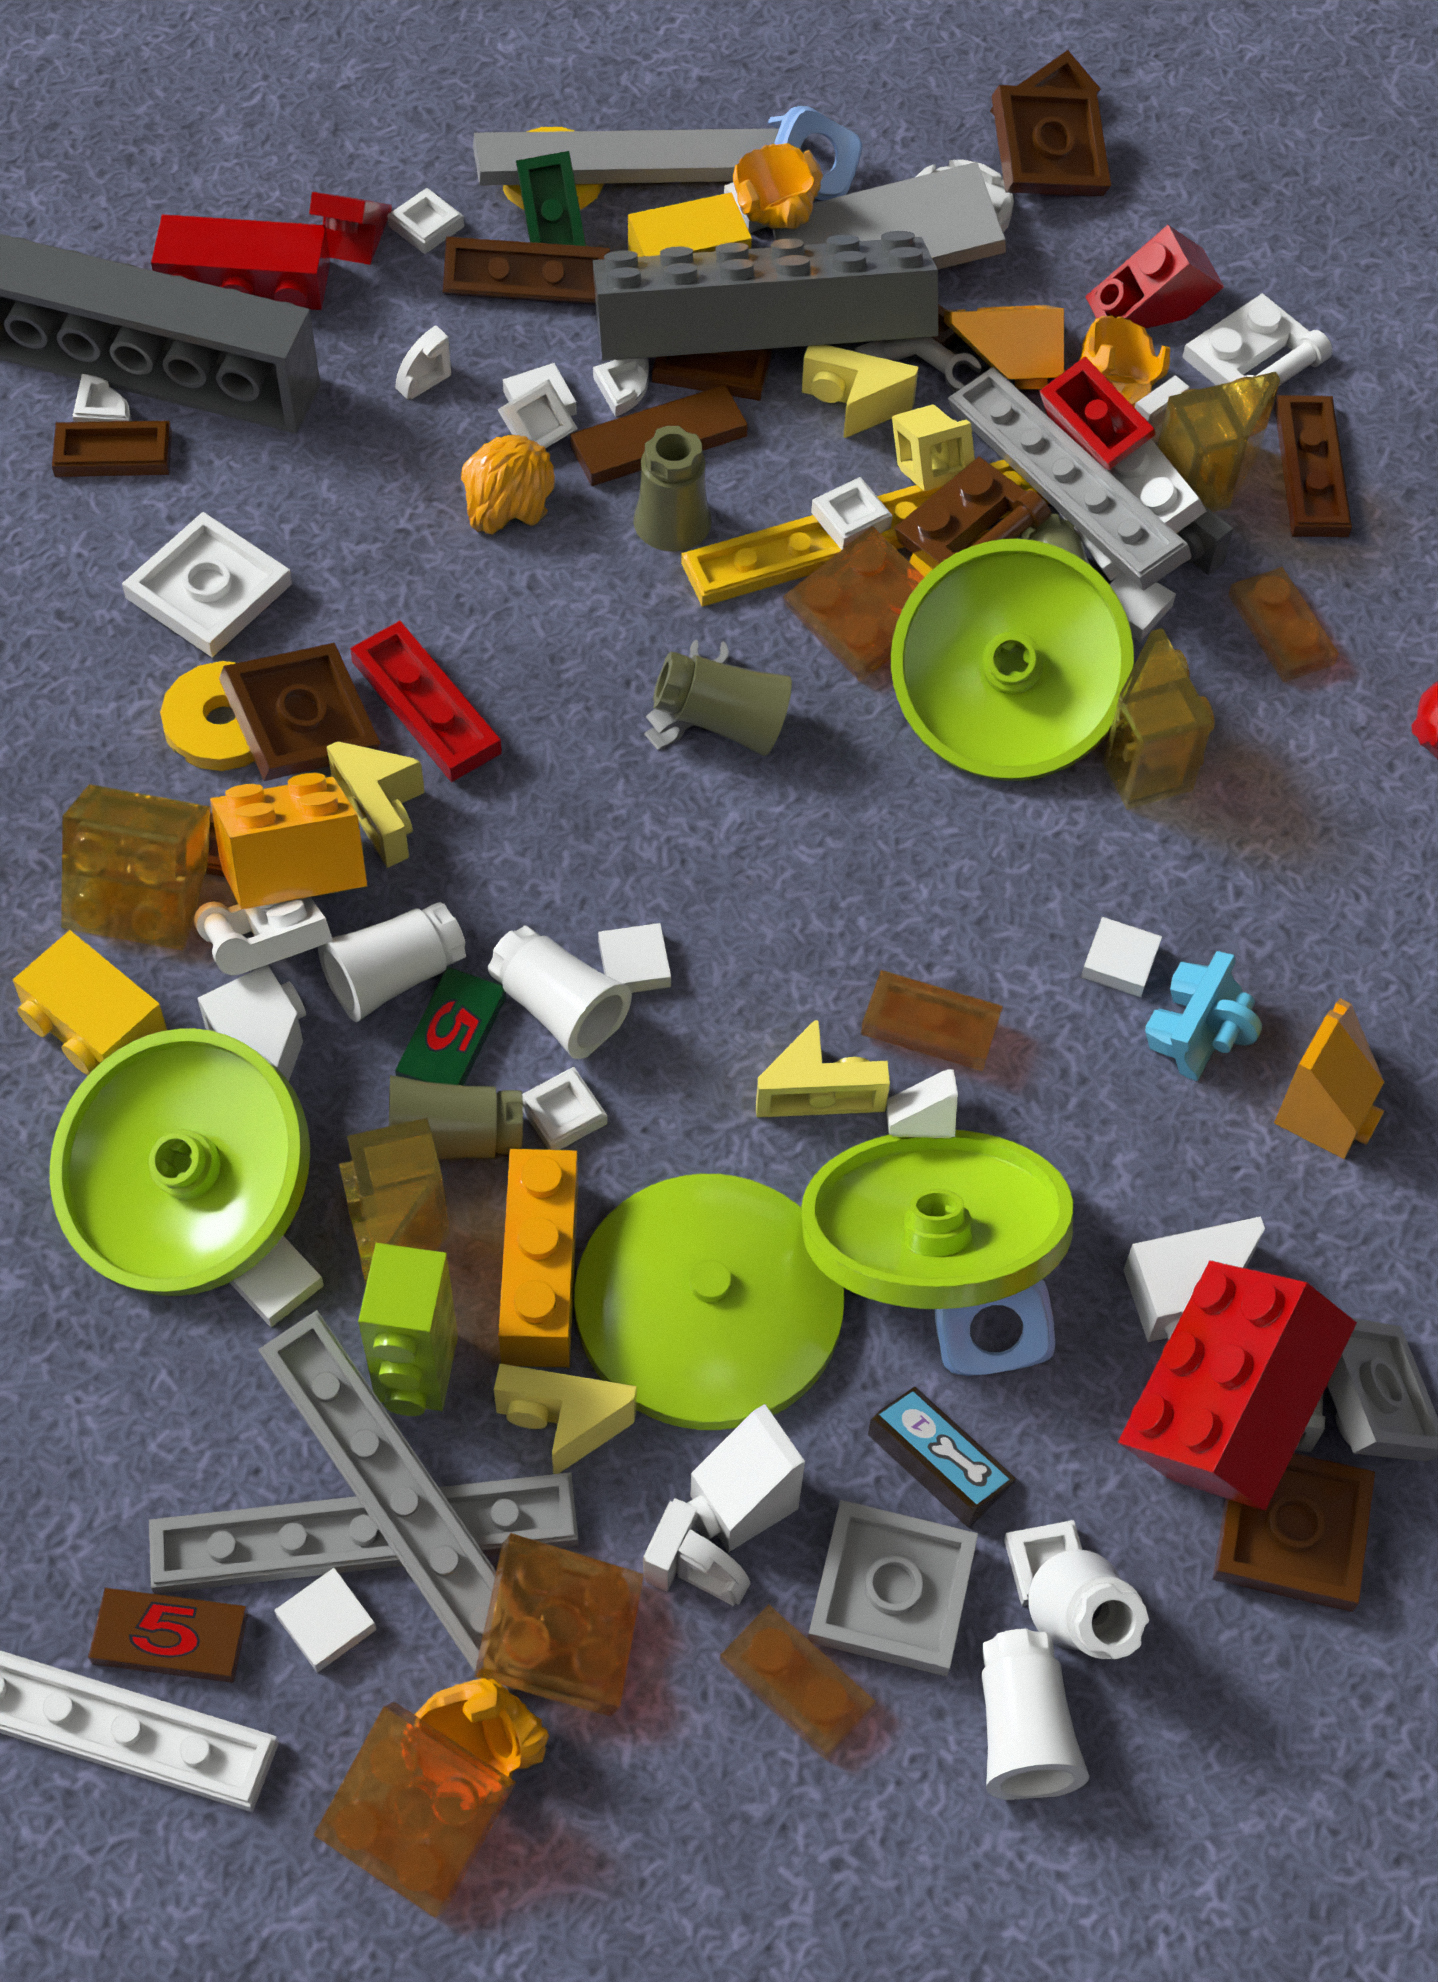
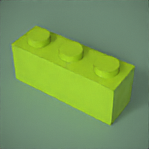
M376 1243L358 1319L373 1392L378 1400L384 1403L386 1409L396 1414L420 1416L424 1414L425 1409L443 1411L458 1339L447 1253Z

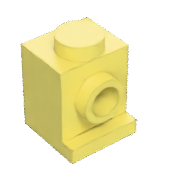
M934 404L892 416L898 466L923 491L944 486L975 460L971 423L967 419L959 422L952 420Z

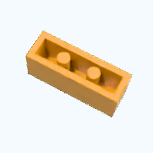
M510 1149L498 1332L501 1364L570 1368L578 1204V1162L576 1150Z

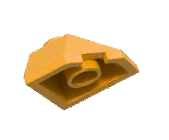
M1031 305L977 308V311H966V309L944 310V322L991 368L994 367L1006 379H1015V387L1017 389H1042L1048 385V378H1057L1064 372V308Z
M1340 998L1333 1010L1326 1014L1298 1064L1274 1121V1124L1345 1159L1354 1140L1365 1145L1368 1144L1384 1113V1110L1374 1106L1384 1080L1351 1003Z

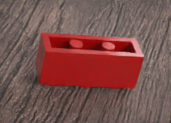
M162 214L151 260L152 271L172 276H182L189 280L226 289H235L242 293L279 302H289L310 310H322L330 268L326 225Z

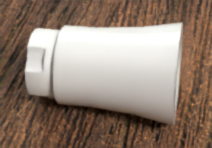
M441 902L435 903L422 911L415 908L385 922L356 932L332 937L333 941L318 946L319 958L327 982L349 1018L355 1022H359L378 1007L413 986L445 972L448 965L466 957L465 939L456 918L451 915L446 905Z
M526 925L516 931H509L498 942L493 950V958L488 965L489 974L503 985L504 991L537 1018L574 1059L588 1057L616 1032L623 1023L630 1008L632 994L627 985L598 972L567 952L548 936H540Z
M1087 1550L1061 1552L1047 1560L1039 1568L1032 1580L1029 1590L1031 1618L1039 1632H1047L1052 1637L1053 1644L1066 1649L1081 1650L1099 1659L1126 1657L1141 1646V1636L1144 1627L1149 1623L1146 1607L1137 1591L1121 1579L1115 1567L1104 1557ZM1102 1604L1099 1616L1092 1620L1095 1610Z
M1015 1629L998 1633L993 1639L983 1643L985 1668L982 1670L981 1675L986 1704L988 1739L987 1792L996 1798L1014 1800L1061 1796L1081 1788L1088 1782L1089 1774L1075 1737L1065 1696L1061 1664L1055 1659L1052 1637L1047 1632H1035L1028 1629Z

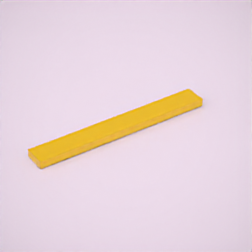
M1004 459L990 463V465L1025 491L1033 490L1044 499L1047 505L1050 504ZM914 485L877 496L892 514L891 528L845 551L839 548L817 519L811 515L684 552L681 556V564L703 607L905 547L898 542L894 527L943 486L923 491L919 486ZM1010 511L1006 512L1001 518L1006 517V516L1009 515L1011 512H1010Z

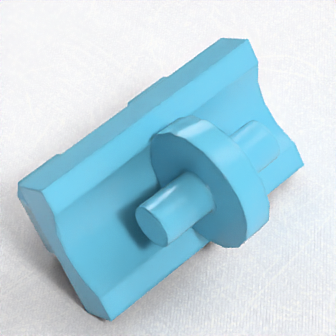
M1216 951L1209 966L1180 962L1172 977L1170 991L1173 1003L1187 1006L1184 1013L1180 1014L1159 1008L1154 1010L1146 1025L1145 1033L1150 1049L1175 1058L1179 1074L1195 1081L1199 1080L1214 1049L1222 1053H1228L1233 1044L1251 1045L1258 1039L1262 1031V1023L1259 1017L1252 1011L1255 999L1243 992L1242 987L1234 980L1231 974L1236 963L1235 955Z

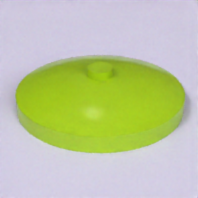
M1000 539L977 544L955 553L931 570L917 585L904 605L896 624L891 649V673L897 700L907 722L922 743L936 756L962 771L988 779L1003 781H1025L1049 776L1072 766L1093 751L1105 739L1123 711L1131 687L1134 665L1133 640L1127 615L1117 595L1102 575L1087 562L1063 548L1027 539Z
M196 1028L166 1030L144 1036L118 1049L90 1072L80 1084L62 1114L55 1133L50 1158V1190L56 1217L63 1233L79 1256L103 1276L121 1285L144 1293L161 1296L192 1295L215 1289L233 1281L257 1265L274 1248L290 1226L300 1206L309 1174L310 1138L307 1121L297 1094L287 1078L271 1061L245 1043L222 1033Z
M955 1130V1137L951 1138L892 1137V1135H885L855 1145L840 1153L820 1168L806 1187L801 1206L803 1240L806 1250L812 1261L827 1277L853 1293L868 1299L909 1308L953 1309L971 1307L998 1301L1022 1292L1041 1281L1060 1264L1070 1247L1073 1236V1199L1071 1191L1061 1173L1050 1162L1034 1151L1015 1142L985 1133Z
M724 1174L684 1175L658 1182L633 1194L610 1212L597 1227L582 1254L575 1282L577 1330L583 1349L595 1372L602 1381L637 1386V1411L663 1423L696 1430L737 1428L754 1410L764 1404L772 1415L783 1411L800 1399L822 1375L835 1351L842 1327L844 1287L827 1277L809 1256L803 1240L801 1207L784 1194L769 1186L742 1177Z

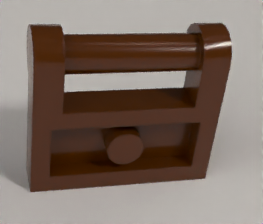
M978 456L894 528L898 542L934 569L947 558L962 551L1008 511L1011 513L972 546L1000 539H1016L1029 527L1037 529L1051 517V511L1038 493L1033 490L1025 491Z

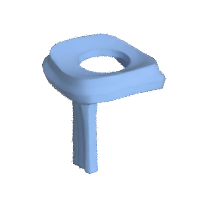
M809 106L793 107L783 116L770 117L768 124L775 128H780L774 143L776 145L789 143L794 147L801 148L805 138L814 133L824 135L831 141L835 150V162L830 172L823 176L821 188L815 199L824 201L846 195L856 173L862 152V142L859 136Z
M1043 1279L1022 1292L991 1303L963 1308L934 1309L944 1367L951 1373L964 1376L987 1375L1037 1365L1049 1360L1053 1356L1055 1349L1054 1321L1049 1293ZM991 1305H1004L1013 1309L1023 1322L1022 1334L1018 1342L1010 1349L1002 1352L985 1351L979 1348L970 1336V1324L974 1316L983 1308Z

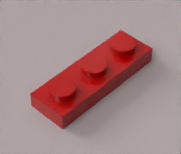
M401 621L394 623L350 648L352 663L451 783L502 754L501 739Z

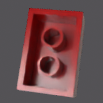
M1209 1260L1117 1443L1172 1481L1266 1511L1357 1322L1307 1282Z

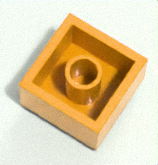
M305 773L291 777L288 780V785L263 789V786L258 784H243L226 790V796L210 798L222 871L241 910L367 886L358 814L334 777L325 778V775L320 773Z

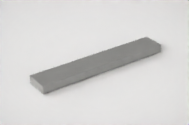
M780 128L474 133L473 150L479 186L520 185L516 160L565 151L570 152L575 184L733 181L735 165L739 163V160L746 153H751L753 149H761L765 144L771 145L775 143Z
M994 367L948 397L951 409L961 420L967 419L971 423L972 430L1143 591L1192 558L1188 544Z
M318 1310L259 1348L260 1355L478 1678L495 1679L507 1688L510 1693L553 1663L555 1657Z
M571 1472L439 1487L485 1556L579 1546ZM357 1497L149 1520L151 1589L154 1594L324 1575L332 1568H335L338 1573L403 1566Z

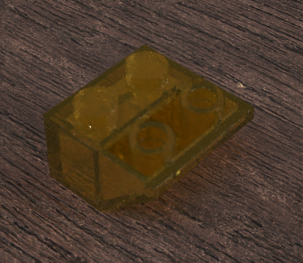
M1276 372L1254 377H1241L1233 382L1203 389H1189L1168 398L1157 447L1199 497L1202 504L1212 512L1230 508L1260 454L1280 383V378Z
M1163 628L1151 631L1120 692L1103 759V764L1127 810L1193 791L1199 769L1204 763V752L1210 732L1214 730L1215 726L1214 714L1209 701L1204 696L1199 697L1189 678V668L1184 654L1180 649L1173 648Z
M89 784L62 816L61 928L183 951L192 926L208 865L210 806Z
M428 1118L347 1136L352 1161L339 1164L365 1284H367L376 1243L438 1251L450 1234L443 1179Z

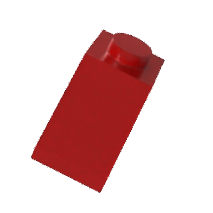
M1086 356L1039 391L1048 417L1107 470L1113 468L1156 435L1152 425Z

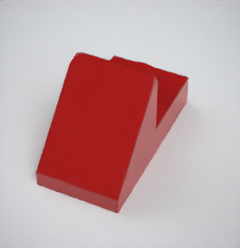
M312 192L309 214L323 217L322 225H326L330 258L370 265L386 226L387 215L391 213L392 205L341 195Z

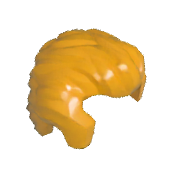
M789 143L765 144L761 149H753L751 153H746L739 160V163L735 165L733 182L741 211L744 215H747L750 221L767 225L771 229H795L800 227L801 224L809 222V217L813 210V202L815 197L818 196L823 178L820 165L810 150L805 151L803 154L800 148L794 147Z
M1101 316L1091 324L1083 340L1082 354L1079 359L1081 360L1086 356L1135 408L1136 402L1151 393V387L1167 375L1170 365V347L1162 346L1159 355L1156 356L1153 340L1147 334L1144 327L1133 323L1131 320H1126L1124 317Z
M507 435L496 437L489 443L484 444L463 464L461 480L466 490V509L470 526L477 532L484 531L487 534L493 535L498 530L503 529L514 518L521 520L527 525L534 526L547 514L548 509L544 507L546 498L554 489L555 475L554 466L550 461V454L546 452L544 446L529 440L526 436Z
M482 1678L471 1680L436 1692L414 1714L413 1721L410 1723L413 1729L410 1738L412 1742L411 1751L415 1755L417 1763L424 1768L425 1775L449 1792L465 1790L474 1792L475 1794L468 1798L471 1805L493 1802L503 1798L514 1771L529 1768L531 1765L543 1762L546 1752L545 1745L549 1739L547 1729L542 1727V1719L529 1711L519 1698L509 1693L508 1689L495 1679Z

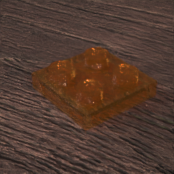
M872 526L786 593L783 599L785 606L860 681L891 659L892 640L897 621L909 596L923 580L924 576Z
M510 1533L502 1543L474 1677L495 1679L504 1686L611 1717L621 1706L644 1574Z
M392 1702L383 1706L317 1827L314 1836L436 1918L450 1904L516 1782L396 1702Z

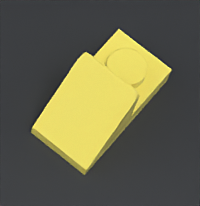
M829 345L808 346L804 356L802 393L814 395L817 399L827 403L838 401L847 403L844 425V438H847L890 420L894 415L911 411L915 402L919 367Z
M338 741L328 745L327 752L331 776L334 777L358 814L360 825L386 867L388 868L409 858L406 835L412 833L413 828L402 803L425 792L421 763L411 757Z
M815 1020L758 1077L756 1117L885 1112L890 1085L888 1062L869 1061L862 1057H847L835 1063H822L819 1022Z
M499 1364L494 1386L496 1412L505 1414L507 1420L512 1424L529 1429L545 1428L548 1422L558 1423L552 1449L553 1474L561 1473L632 1425L635 1421L637 1386Z

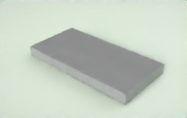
M978 162L813 203L809 222L801 224L800 227L795 229H772L775 241L780 239H799L804 242V245L825 244L827 238L835 235H854L859 237L860 241L881 240V235L890 231H908L914 233L915 237L923 238L937 269L1006 252L1005 237Z

